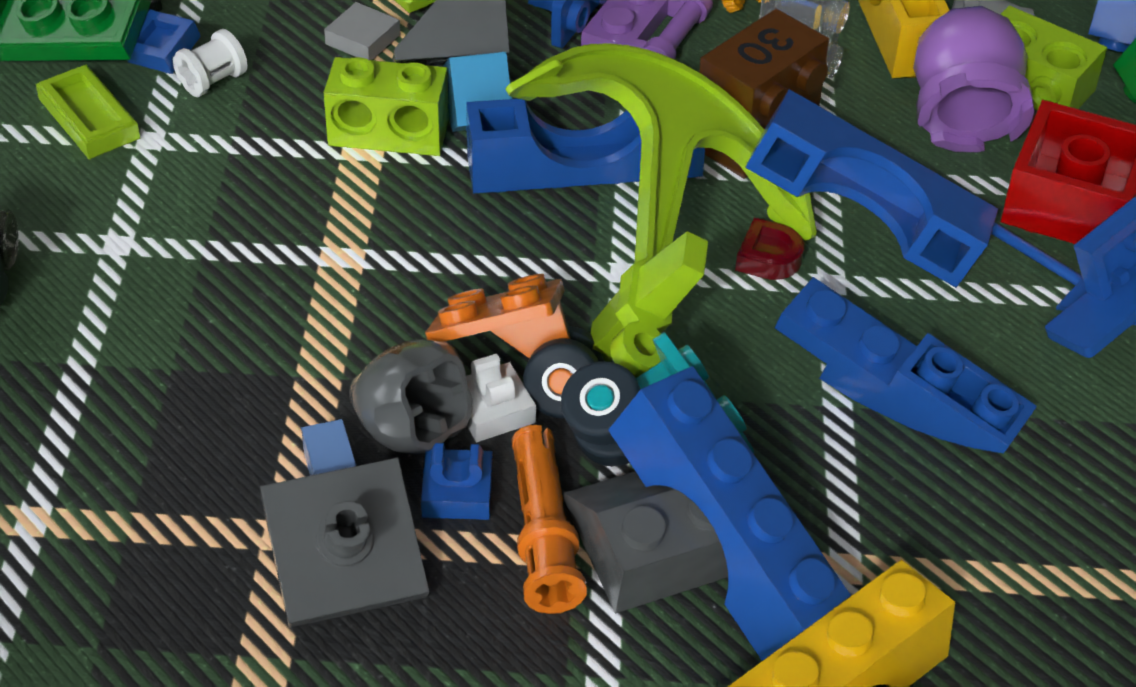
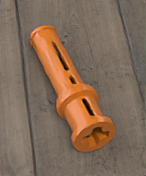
M528 425L520 428L512 437V449L514 450L517 466L518 487L525 524L517 538L518 555L527 564L528 577L523 584L524 601L531 609L546 614L563 613L581 604L587 595L586 579L577 570L575 555L579 550V536L574 526L566 521L564 514L562 489L555 457L554 435L550 429L546 428L542 438V425Z

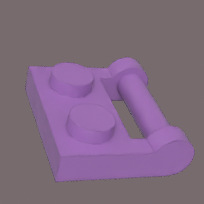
M607 0L583 29L581 46L604 43L629 45L647 49L675 60L676 48L695 23H701L706 19L713 8L712 0ZM667 15L673 17L659 37H653L649 40Z

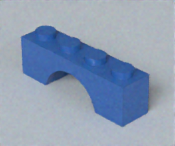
M790 89L763 131L745 168L796 197L810 192H829L847 197L863 205L890 228L899 242L904 259L957 288L987 247L998 208Z
M504 99L466 102L467 158L473 194L639 182L642 142L639 128L627 110L613 121L596 128L566 130L551 126L539 119L532 112L526 100ZM698 147L693 150L687 178L703 177L705 148Z
M693 366L640 389L608 431L646 487L663 485L676 489L691 499L707 517L720 540L727 562L728 590L724 605L763 661L848 599L851 594Z

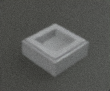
M355 2L324 29L325 44L352 56L373 60L400 36V20Z

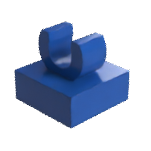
M435 443L432 450L425 453L421 495L422 518L489 520L493 451H483L479 444H471L470 450H445L444 443Z

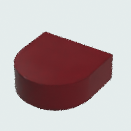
M754 217L737 253L735 271L770 280L791 277L798 272L802 265L803 239L790 227Z

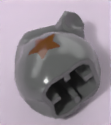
M415 338L385 350L368 363L362 372L353 379L349 392L351 404L362 426L383 446L405 454L425 453L432 450L435 443H443L445 440L455 437L466 427L472 413L473 400L466 380L464 361L456 349L447 342Z

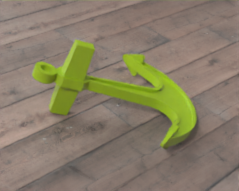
M611 43L589 44L571 48L546 59L505 88L510 97L526 101L533 100L536 97H556L583 91L603 93L618 101L631 114L639 128L642 143L635 262L621 275L620 289L592 322L590 333L594 341L593 349L600 352L606 362L613 360L614 363L628 369L635 378L661 362L653 339L659 336L672 323L673 310L705 273L707 240L687 231L673 242L694 149L698 147L713 148L728 155L740 165L769 204L767 214L771 220L792 228L804 240H809L816 236L817 230L810 193L796 197L745 168L764 131L763 127L736 99L720 86L681 62L647 49Z

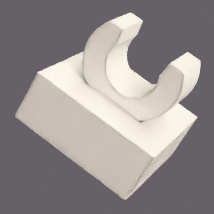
M497 353L472 361V374L466 376L473 400L472 413L467 427L476 442L536 423V404L510 362L500 365V358Z

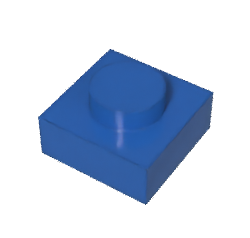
M149 10L131 58L127 60L128 63L173 74L175 70L172 59L175 53L183 48L191 50L201 37L194 20Z

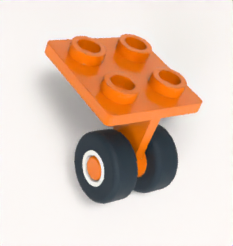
M534 274L509 282L507 284L508 292L486 297L484 289H473L449 297L447 299L449 306L438 311L437 317L425 331L427 340L446 342L482 332H493L529 358L524 370L523 384L536 404V409L545 415L554 418H564L561 409V395L568 379L585 365L605 361L603 355L593 349L594 341L589 332L578 327L567 326L560 302L565 292L562 279L546 282L544 274Z

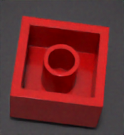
M1042 100L1013 168L1000 222L1076 244L1136 196V125Z

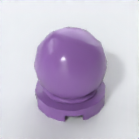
M983 6L953 8L936 19L919 37L913 65L920 86L916 103L917 121L919 127L922 126L930 133L931 142L935 146L954 152L985 151L984 142L999 139L1009 134L1011 142L1017 139L1030 126L1035 111L1032 91L1028 79L1025 78L1028 56L1019 33L1007 17Z

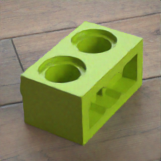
M1009 5L1000 15L1010 20L1024 43L1028 56L1025 78L1028 79L1032 91L1034 109L1038 111L1042 100L1079 109L1096 91L1107 47Z
M361 57L334 58L323 92L328 146L440 156L449 121L447 67L429 66L415 62L374 61Z

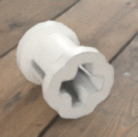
M226 29L216 31L212 34L211 41L192 51L185 48L177 51L172 59L178 79L187 92L194 97L206 94L211 84L228 75L238 77L244 74L248 67L247 58L241 44Z

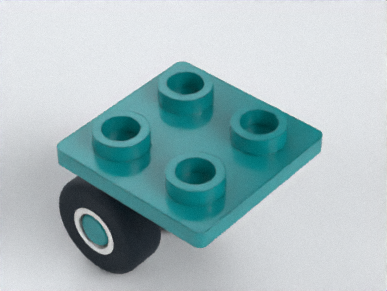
M663 332L653 339L661 362L637 378L625 367L606 361L590 363L571 375L562 391L561 409L565 420L574 433L577 443L589 459L600 465L611 467L630 463L608 429L640 389L691 366L696 369L707 385L705 381L709 379V375L689 345L686 344L677 350L666 333ZM725 395L717 399L718 403L754 454L751 444L743 433L747 427L732 402Z

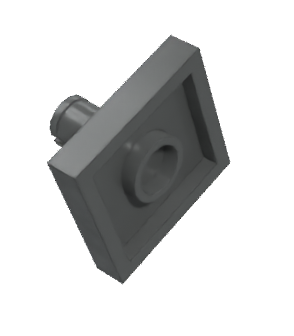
M398 458L260 486L263 510L289 628L422 599L428 596L429 588Z

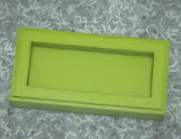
M87 64L36 84L39 100L88 159L140 139L138 123Z

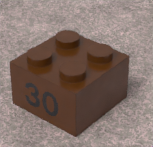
M775 8L702 56L699 73L713 81L736 99L765 130L789 89L820 106L822 86L828 73L826 58L829 38ZM705 148L706 156L741 178L745 179L748 177L740 165L728 155L713 148Z

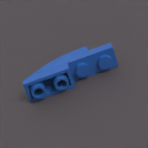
M812 277L785 308L775 326L776 330L827 364L819 379L852 400L902 425L941 440L974 449L1004 454L1037 407L929 333L916 346L815 277Z

